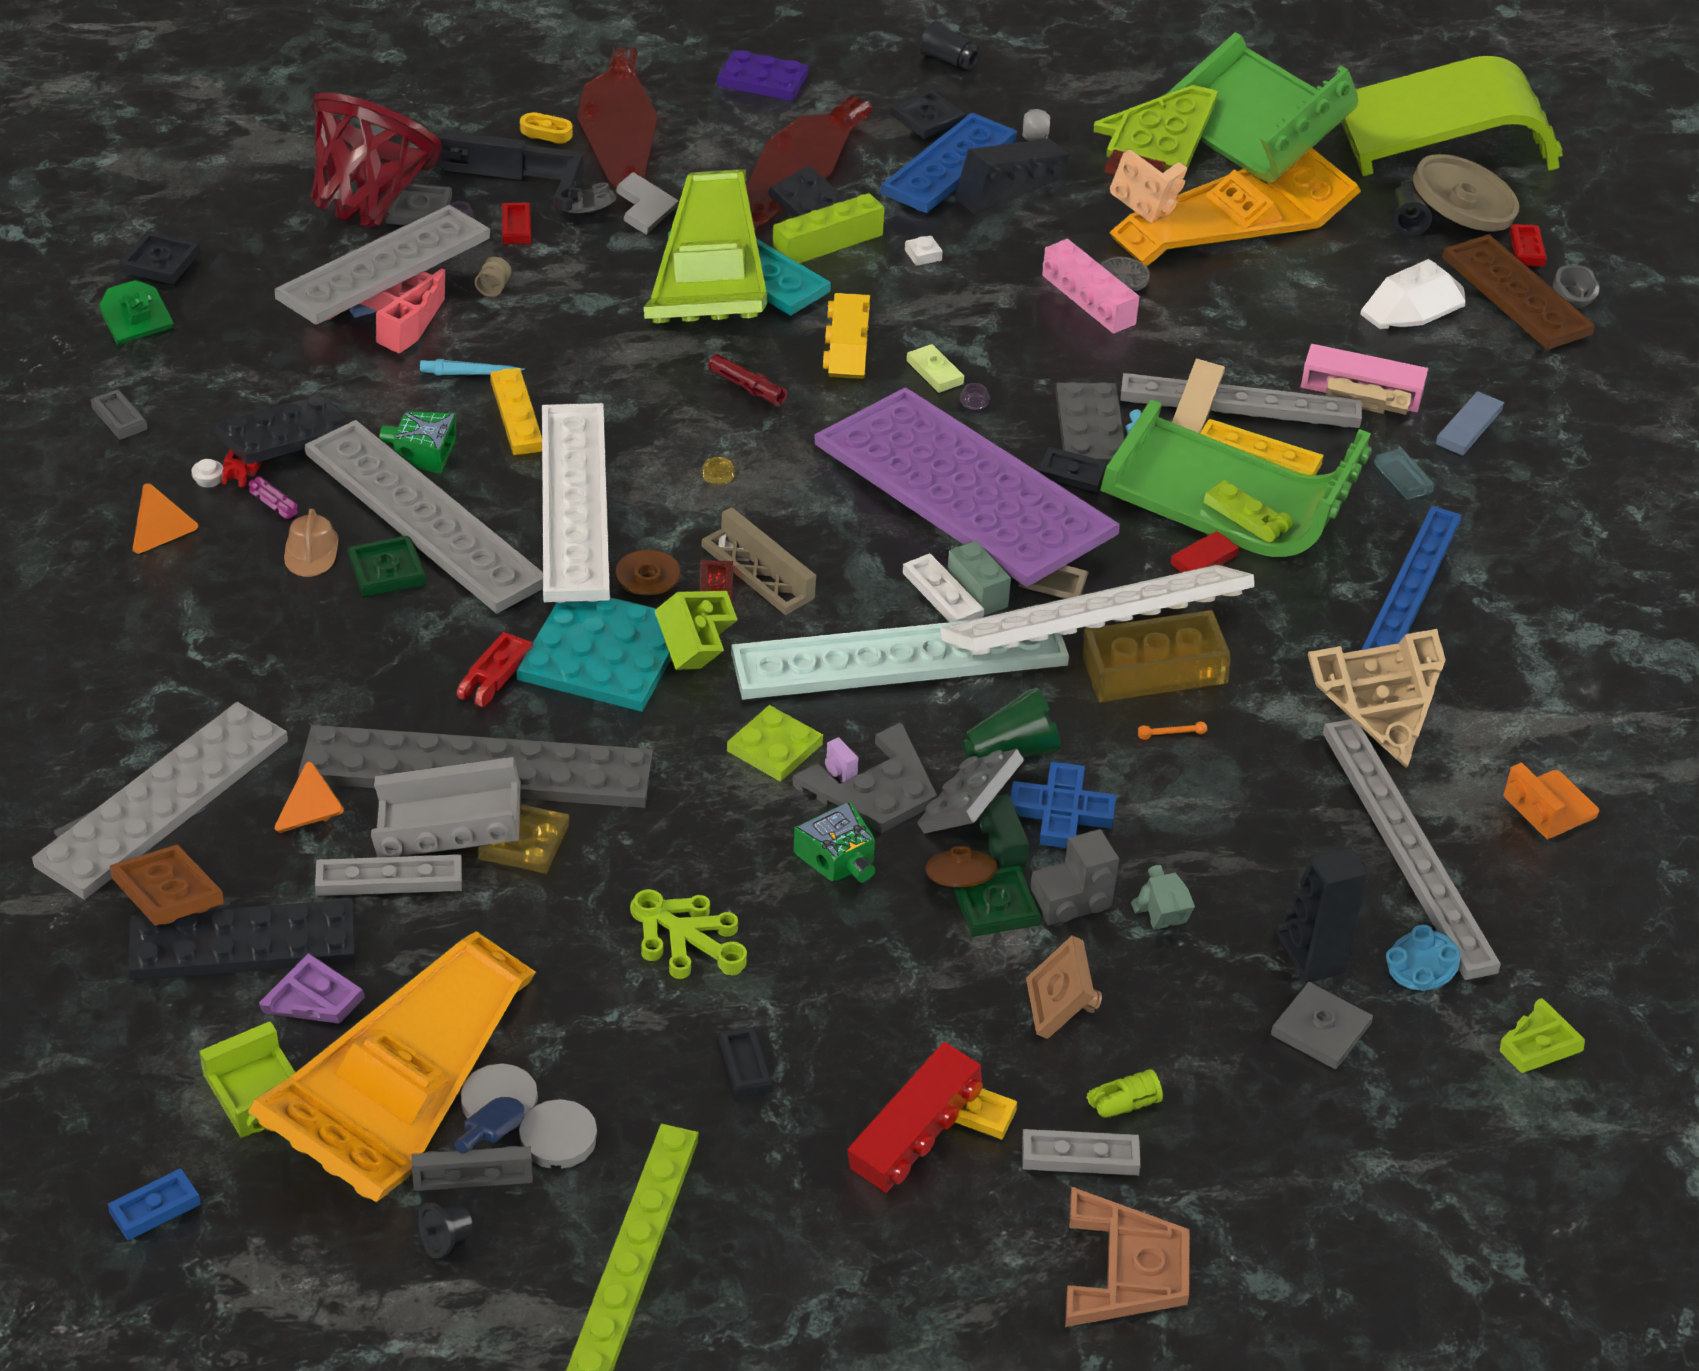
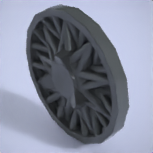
M1115 257L1109 258L1100 264L1134 292L1145 288L1149 283L1150 271L1146 265L1138 260Z

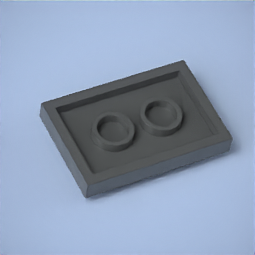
M1017 749L1006 752L998 750L985 757L977 758V756H972L963 761L959 766L960 771L956 776L943 785L942 793L925 807L926 812L917 822L923 833L974 823L1024 761Z

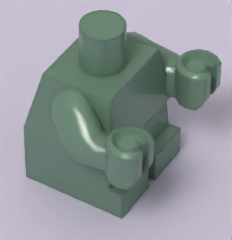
M1161 865L1152 866L1148 869L1151 878L1141 888L1139 896L1131 901L1135 914L1148 911L1153 930L1165 928L1169 925L1174 926L1187 923L1195 908L1188 888L1176 872L1165 875Z

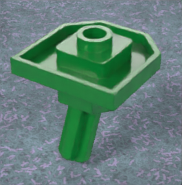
M137 280L108 288L99 306V310L117 345L173 328L174 323L156 288Z

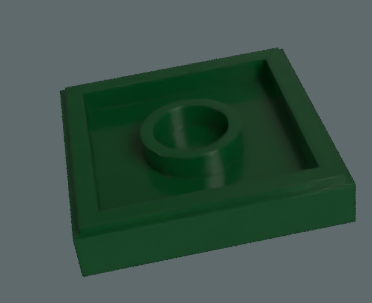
M408 535L347 548L348 558L363 597L426 584L425 572L412 539Z
M1020 865L997 869L996 874L990 880L979 885L952 887L972 937L1041 925L1042 916Z

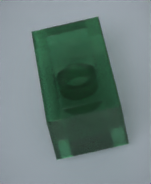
M1009 794L995 796L979 816L981 831L989 836L991 856L998 859L1001 868L1018 865L1021 868H1026L1029 842Z

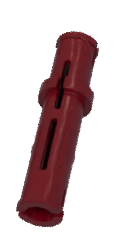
M718 353L712 355L709 359L708 370L745 388L750 395L756 398L762 397L775 406L782 405L785 402L787 390L770 382L765 375L761 373L754 374Z

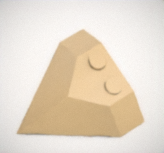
M1437 629L1405 634L1398 644L1343 653L1341 646L1309 652L1308 658L1316 686L1407 768L1416 739L1419 736L1432 700L1438 677L1446 660Z

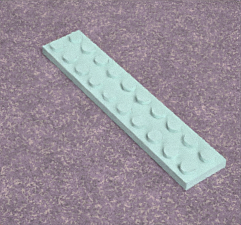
M965 621L731 645V655L742 700L1067 666L1069 654L1062 635L1058 633L1049 634V638L1043 641H1030L1029 639L1020 641V645L1017 647H992L990 653L980 655L972 654L971 650L955 648L954 644L941 640L940 627Z

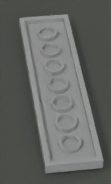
M448 205L275 288V299L317 325L490 239V228Z
M236 702L32 857L34 867L82 899H87L112 879L110 865L142 856L188 820L189 817L206 806L288 741L287 731Z

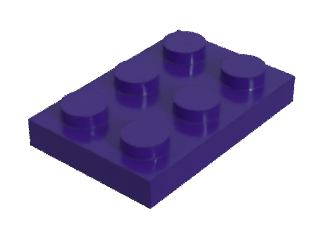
M734 50L717 76V86L793 101L809 74V65L801 64L794 60L786 61L769 55L761 56L744 50Z

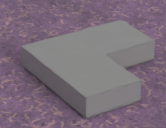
M634 172L617 186L616 193L635 204L625 213L624 221L646 235L677 208V199Z

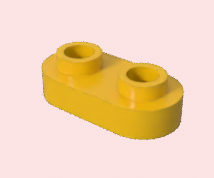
M527 113L520 118V131L529 138H538L555 144H563L573 136V127L569 120L540 113Z

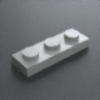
M1023 1129L1022 1169L1139 1175V1135Z

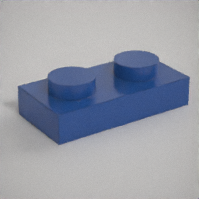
M180 1168L109 1203L108 1208L110 1215L128 1241L201 1204L199 1194Z

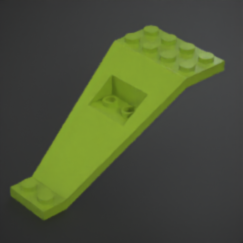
M746 169L691 172L687 175L651 299L644 306L645 319L652 318L653 323L670 322L671 317H682V321H697L699 316L711 315V319L721 320L729 318V314L740 313L741 318H753L758 316V312H763L767 305V293L745 185Z

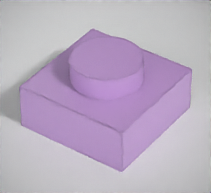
M839 737L827 742L825 765L829 774L836 777L841 783L857 776L858 757Z

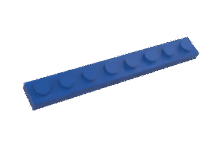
M1431 506L1362 650L1398 644L1404 635L1408 634L1458 529L1461 514Z

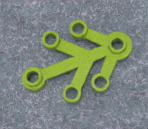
M651 889L642 890L635 895L630 905V911L636 920L643 922L644 939L641 943V954L644 959L656 961L663 956V941L658 938L657 923L669 929L672 957L669 960V973L672 977L683 979L691 973V959L686 953L685 940L716 959L718 967L727 975H737L746 967L747 950L742 944L727 942L721 945L700 932L717 930L718 934L724 937L735 935L738 931V918L735 914L724 912L717 916H709L710 900L704 895H695L685 899L664 900L659 892ZM689 912L691 917L678 918L671 913Z

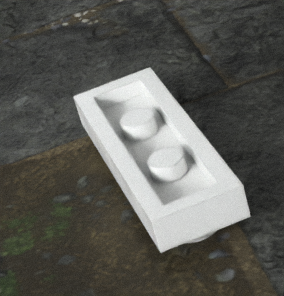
M930 553L903 564V574L949 622L983 618L984 608Z

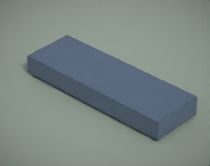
M1477 391L1437 436L1436 444L1464 455L1501 413L1504 402Z

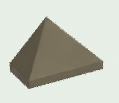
M1065 565L1028 587L1020 582L1018 587L1063 599L1082 595L1088 571Z

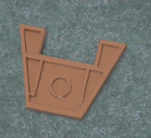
M1072 1187L1069 1228L1109 1232L1107 1289L1068 1285L1065 1327L1187 1305L1189 1299V1229Z

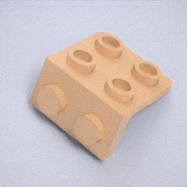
M1127 150L1122 155L1110 187V192L1143 218L1153 223L1164 214L1169 215L1174 210L1177 204L1175 198L1185 184L1183 179L1188 168L1178 162L1162 173L1133 151Z

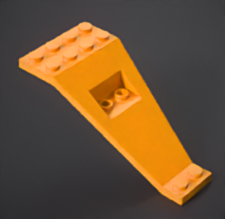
M1311 148L1274 182L1261 180L1245 169L1239 171L1234 169L1229 175L1177 195L1175 198L1177 204L1169 215L1164 214L1153 223H1150L1139 213L1134 212L1109 233L1136 260L1148 266L1167 249L1320 228L1357 196L1361 190L1353 180Z
M475 931L458 942L290 1078L256 1098L248 1113L256 1117L264 1128L275 1131L290 1141L294 1149L308 1154L320 1162L328 1173L339 1176L354 1186L358 1194L378 1202L410 1177L412 1173V1154L425 1151L515 993L527 986L536 972Z

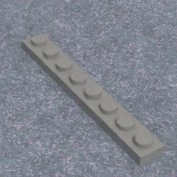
M1123 373L1120 401L1148 404L1152 399L1162 403L1163 407H1178L1188 380ZM1220 384L1210 411L1360 428L1362 400Z

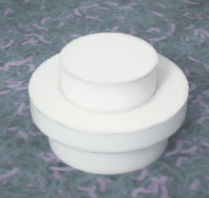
M203 459L192 467V477L202 487L216 486L221 482L223 466L218 461Z

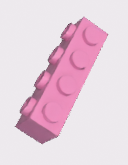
M1069 239L1045 247L1043 277L1113 334L1136 325L1139 295Z

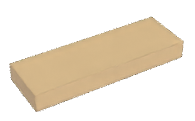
M1196 358L1172 423L1197 433L1202 431L1223 377L1225 366Z

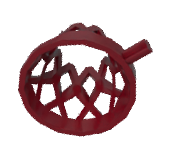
M331 92L315 94L311 105L315 114V177L310 200L314 201L315 206L321 210H326L334 200L337 218L348 222L360 211V224L362 226L371 228L375 225L379 227L391 204L411 183L420 170H429L437 165L442 151L441 140L419 123L373 102ZM333 114H339V115H345V116H344V118H343L342 120H340L339 118H337V117L334 116ZM352 117L360 120L362 130L348 124ZM370 123L386 130L374 136ZM396 134L402 137L401 144L387 141ZM408 142H411L418 148L409 147ZM357 180L358 191L352 195L351 183ZM387 191L386 195L378 202V197Z

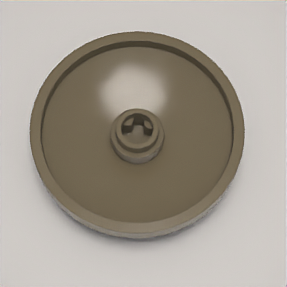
M1444 154L1430 155L1420 161L1414 172L1413 182L1420 196L1437 212L1461 225L1482 231H1500L1510 227L1519 212V202L1511 188L1488 169L1467 159Z

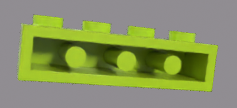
M868 193L787 219L773 225V248L797 263H802L882 236L885 207Z

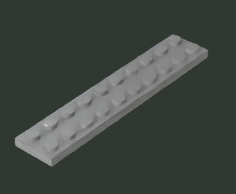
M357 420L305 444V452L308 457L403 536L408 535L417 548L496 614L543 589V572Z

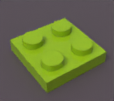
M769 705L727 741V751L781 782L823 745V734Z

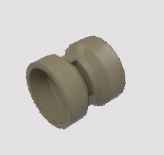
M500 257L488 258L475 279L477 290L488 297H496L501 294L505 283H507L511 276L510 265Z

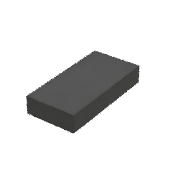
M119 389L90 399L92 409L119 440L148 429L146 420Z

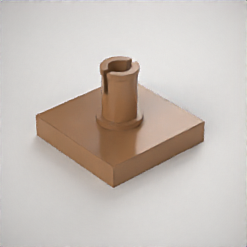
M1075 936L1067 939L1026 977L1036 1034L1049 1039L1081 1009L1093 1013L1095 1012L1094 1008L1098 1009L1101 1004V992L1093 989L1084 941Z

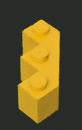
M835 293L834 301L828 302V318L832 319V326H826L825 343L830 344V351H824L823 369H829V377L865 378L870 295Z

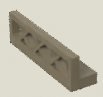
M733 507L722 512L721 529L702 539L701 546L784 615L815 599L816 574ZM726 534V540L733 545V548L719 547L716 544L719 543V538ZM736 558L750 559L754 562V565L740 564L736 561ZM757 575L771 576L775 579V583L762 582L757 578ZM778 592L792 593L795 598L786 602L778 595Z

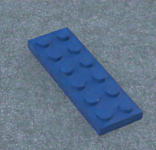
M971 113L882 183L881 194L911 206L918 211L928 213L957 189L968 149L1011 144L1016 141L1017 131Z

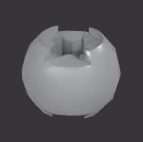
M1040 109L1029 110L1025 113L1023 137L1027 141L1048 139L1050 115Z

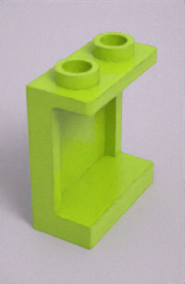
M271 1021L199 1051L203 1076L241 1138L266 1129L259 1123L256 1117L248 1113L254 1100L296 1073L279 1047L277 1031Z

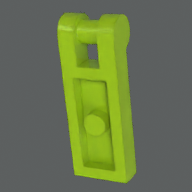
M1225 480L1205 493L1203 501L1205 504L1266 542L1274 541L1280 536V533L1287 532L1293 526V520L1289 514L1285 512L1278 514L1259 500L1254 499Z

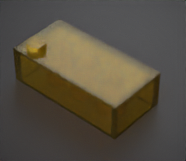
M1212 610L1084 629L1083 659L1099 702L1228 683L1230 652Z

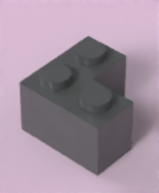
M1101 829L1068 838L1065 863L1032 872L1030 890L1047 926L1112 908L1119 857Z

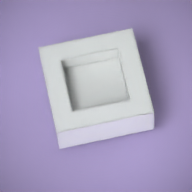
M922 236L905 241V251L916 266L942 261L943 251L932 236Z

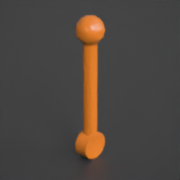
M1201 721L1191 726L1153 729L1143 725L1138 728V737L1146 740L1151 735L1196 732L1202 735L1206 733L1207 725Z

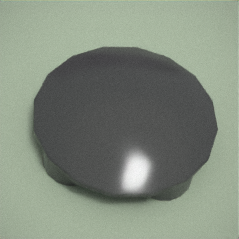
M598 183L592 189L584 191L577 188L578 199L572 200V210L564 211L580 214L595 212L614 202L616 194L610 190L608 183Z

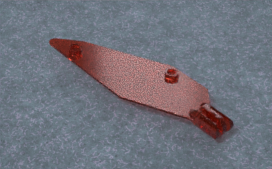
M620 47L618 54L616 48L612 49L608 71L585 84L577 119L609 183L616 189L632 172L643 179L645 178L657 121V114L635 74L638 52L633 47L630 49L629 58L626 47Z
M851 95L830 113L799 117L766 142L746 187L754 231L783 210L768 195L771 186L808 165L824 179L832 174L850 130L871 114L873 110L871 104Z

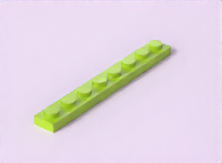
M661 1123L566 1371L614 1370L696 1149L698 1132Z

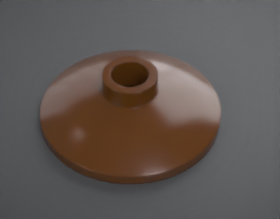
M639 550L621 558L616 565L615 576L620 586L629 592L639 595H657L670 590L677 584L680 578V567L672 556L664 552Z
M957 846L949 851L939 853L929 859L926 864L927 876L932 881L949 887L979 885L990 880L997 871V864L993 857L981 851L971 850L966 846Z

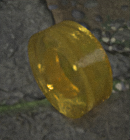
M712 457L703 464V478L710 484H727L734 477V465L727 458Z

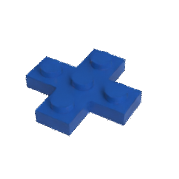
M1051 762L1048 785L1013 781L1008 815L1042 819L1039 845L1067 848L1068 838L1076 836L1077 824L1112 829L1116 795L1082 790L1085 766Z

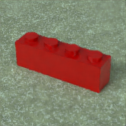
M944 1041L847 1149L850 1169L885 1193L895 1183H902L908 1176L911 1165L919 1156H925L931 1150L938 1134L944 1128L949 1129L955 1123L959 1110L968 1101L972 1102L978 1097L983 1087L981 1065Z

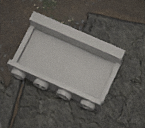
M514 757L375 776L374 786L379 799L377 828L371 830V838L378 858L401 857L519 840L521 782Z

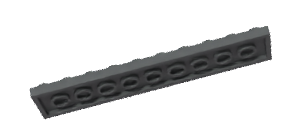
M311 725L298 776H300L304 765L307 762H312L328 785L375 788V776L514 757L521 782L520 799L645 808L653 762V749Z

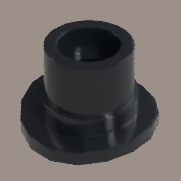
M428 1202L420 1207L419 1231L427 1254L432 1258L445 1257L451 1252L455 1242L470 1237L472 1233V1220L464 1206L457 1205L441 1208V1206L434 1202Z

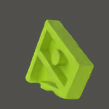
M1541 998L1535 1002L1534 1011L1528 1017L1523 1015L1517 1022L1516 1028L1510 1030L1502 1038L1500 1052L1522 1074L1584 1051L1585 1039Z

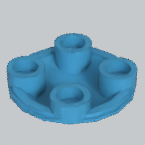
M1417 925L1412 929L1411 933L1398 939L1386 953L1390 975L1396 982L1408 989L1421 991L1439 988L1449 982L1458 971L1461 959L1457 945L1448 936L1438 931H1433L1428 925Z

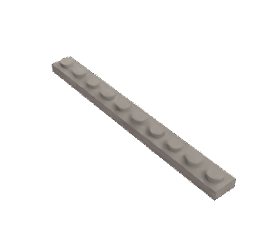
M1353 719L1326 723L1323 735L1436 931L1448 936L1457 945L1461 958L1458 969L1464 980L1498 974L1501 963L1361 726Z

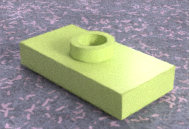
M933 344L907 352V362L938 393L964 384V375Z

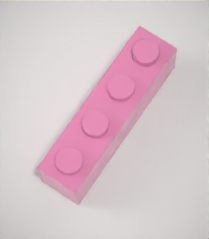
M1311 344L1304 365L1301 388L1326 393L1329 377L1334 379L1347 378L1357 384H1375L1388 391L1399 389L1410 393L1411 399L1408 411L1418 412L1428 368Z

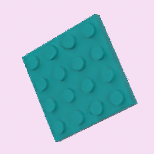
M611 597L610 600H599L596 602L566 601L556 603L535 638L533 647L519 665L517 680L643 712L671 660L670 652L655 614L656 609Z

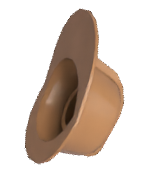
M309 509L308 515L295 519L289 528L284 554L285 566L290 572L298 576L311 577L327 572L333 566L336 559L339 541L338 533L332 528L331 523L325 517L316 515L314 509Z

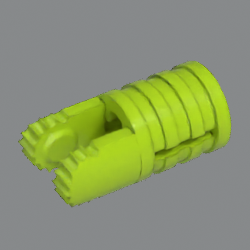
M1149 1069L1093 1088L1086 1097L1088 1099L1087 1102L1093 1108L1096 1107L1098 1113L1103 1118L1128 1113L1143 1106H1150L1153 1103H1159L1162 1101L1163 1093L1156 1073Z

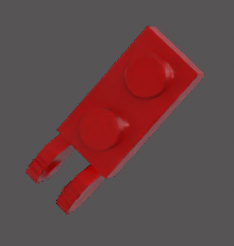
M503 632L468 670L469 673L459 684L457 697L467 700L475 692L477 684H481V688L475 694V704L485 707L493 699L495 691H498L518 669L525 655L533 647V642Z

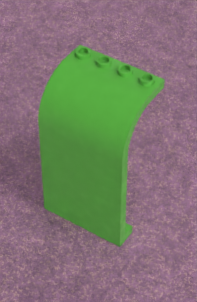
M1236 32L1167 93L1175 92L1190 85L1217 90L1218 99L1200 141L1254 176L1267 182L1276 181L1358 106V95L1348 69L1340 66L1337 69L1338 74L1329 82L1324 80V87L1318 86L1316 89L1247 48L1243 37Z
M1151 399L1107 465L1100 491L1210 535L1218 531L1236 546L1256 554L1271 557L1292 556L1310 548L1320 537L1329 519L1336 518L1342 504L1340 499L1346 500L1352 486L1350 482H1356L1362 468L1360 464L1365 465L1369 458L1372 447L1367 446L1371 433L1361 429L1358 430L1354 444H1350L1344 461L1340 462L1336 471L1325 475H1306L1159 418L1162 403ZM1225 480L1254 499L1259 500L1278 514L1281 512L1289 514L1293 520V526L1287 532L1280 533V536L1274 541L1266 542L1203 502L1205 493Z

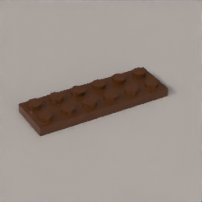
M1486 235L1444 248L1442 258L1547 350L1593 335L1595 325L1492 236Z

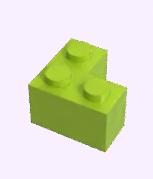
M727 591L677 592L655 610L676 670L701 669L723 652L724 649L719 635L738 620Z

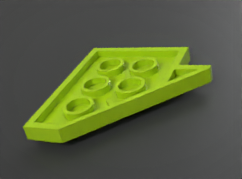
M1190 85L1098 120L1094 123V132L1112 136L1107 148V157L1121 160L1123 153L1131 150L1159 170L1167 171L1178 162L1188 168L1218 99V91Z

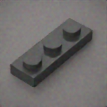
M531 1146L470 1149L464 1154L458 1151H430L412 1154L414 1191L533 1183Z

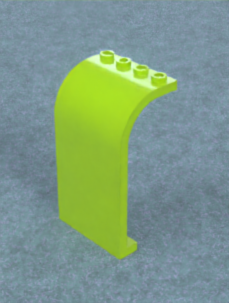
M1496 56L1469 58L1356 89L1358 106L1341 121L1363 176L1373 174L1372 160L1507 124H1520L1528 126V129L1532 128L1533 139H1535L1536 144L1539 143L1540 154H1542L1543 159H1547L1549 171L1559 168L1558 157L1562 156L1560 142L1556 141L1553 128L1549 126L1546 114L1541 110L1537 96L1535 97L1525 75L1511 61Z

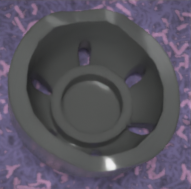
M1566 265L1557 270L1553 281V290L1574 308L1581 309L1587 307L1595 300L1599 292V283L1589 268L1579 265Z

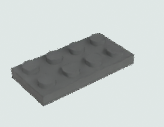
M1104 382L1056 383L1055 393L1063 450L1103 460L1108 465L1124 441L1116 384Z

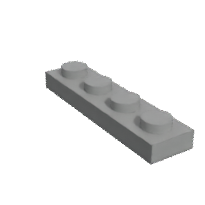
M461 855L316 860V896L462 891Z

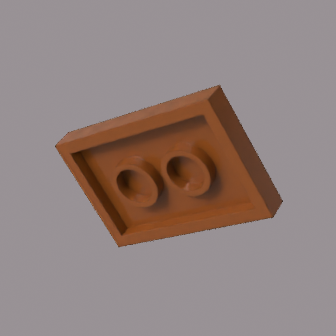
M178 844L110 865L111 878L155 926L169 924L178 918L193 913H203L212 907L224 904L222 890Z

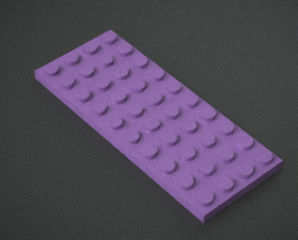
M906 387L815 434L816 446L963 545L977 540L1008 575L1026 587L1119 534V523Z

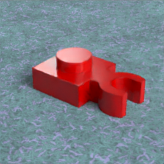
M229 450L224 459L222 483L227 484L230 479H238L239 487H244L247 483V475L255 476L262 461L245 465Z

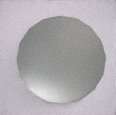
M508 1064L487 1065L474 1071L464 1082L461 1090L463 1114L468 1119L491 1100L499 1097H511L522 1102L525 1108V1116L533 1107L537 1106L538 1093L536 1082L528 1072L517 1066Z
M562 1099L545 1101L533 1107L524 1116L519 1128L521 1147L531 1146L532 1162L541 1167L551 1168V1165H561V1169L573 1167L583 1162L594 1151L597 1137L595 1118L587 1108L574 1101Z

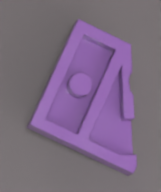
M308 953L259 1002V1005L265 1014L340 1023L365 996L360 987Z

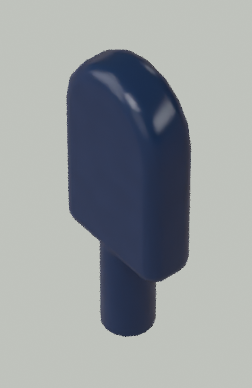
M499 1097L488 1102L466 1119V1133L455 1141L456 1150L464 1154L483 1139L491 1143L500 1140L524 1119L525 1108L522 1102L511 1097Z

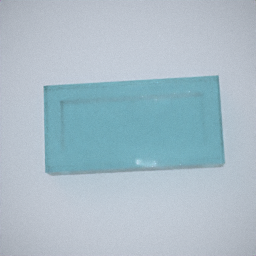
M1402 448L1376 455L1374 464L1406 499L1433 492L1434 482Z

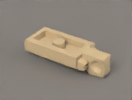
M1329 377L1326 389V396L1362 400V409L1382 414L1387 410L1406 415L1411 399L1410 393L1399 389L1388 391L1375 384L1362 385L1353 383L1347 378L1334 379Z

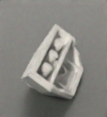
M1428 259L1387 277L1362 308L1360 315L1379 329H1387L1389 326L1407 327L1424 325L1464 307V287L1449 273Z

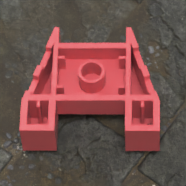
M440 269L433 275L423 271L360 303L377 311L376 343L400 354L420 339L445 299V270Z

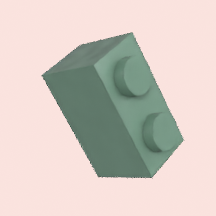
M977 540L949 550L947 571L984 608V616L1008 607L1011 578Z

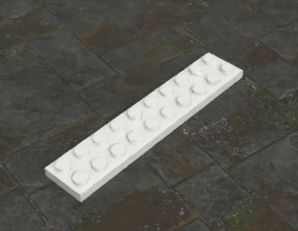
M603 403L542 405L544 602L563 603L566 601L596 602L599 600H610Z
M1213 565L940 627L941 640L954 644L955 648L971 650L972 654H987L991 652L992 647H1017L1020 645V641L1027 639L1030 641H1043L1049 638V634H1073L1077 632V628L1083 626L1099 628L1105 626V621L1109 620L1118 622L1129 621L1133 619L1135 614L1155 615L1161 612V608L1180 609L1187 607L1188 602H1211L1215 600V596L1222 594L1224 596L1241 595L1242 590L1254 587V574L1220 565Z

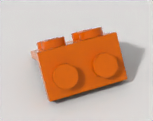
M1522 762L1510 768L1503 796L1547 840L1597 818L1599 808L1562 772L1552 770L1536 777Z

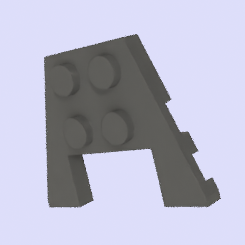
M901 723L875 736V745L890 759L841 784L818 763L793 775V786L802 792L807 789L817 794V800L826 805L834 803L840 806L850 801L866 826L880 833L924 812L925 807L937 798V794Z

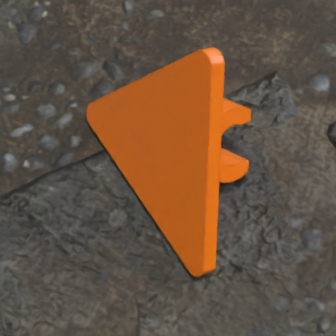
M149 483L143 485L133 551L140 554L197 530L198 524Z
M307 762L304 765L275 824V830L279 833L321 820L327 822L331 817L340 815L344 811V807L312 762Z

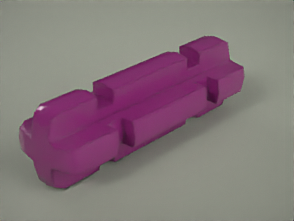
M256 477L249 482V491L285 519H291L292 516L298 514L297 503L287 498L285 494L271 484H268L262 477Z

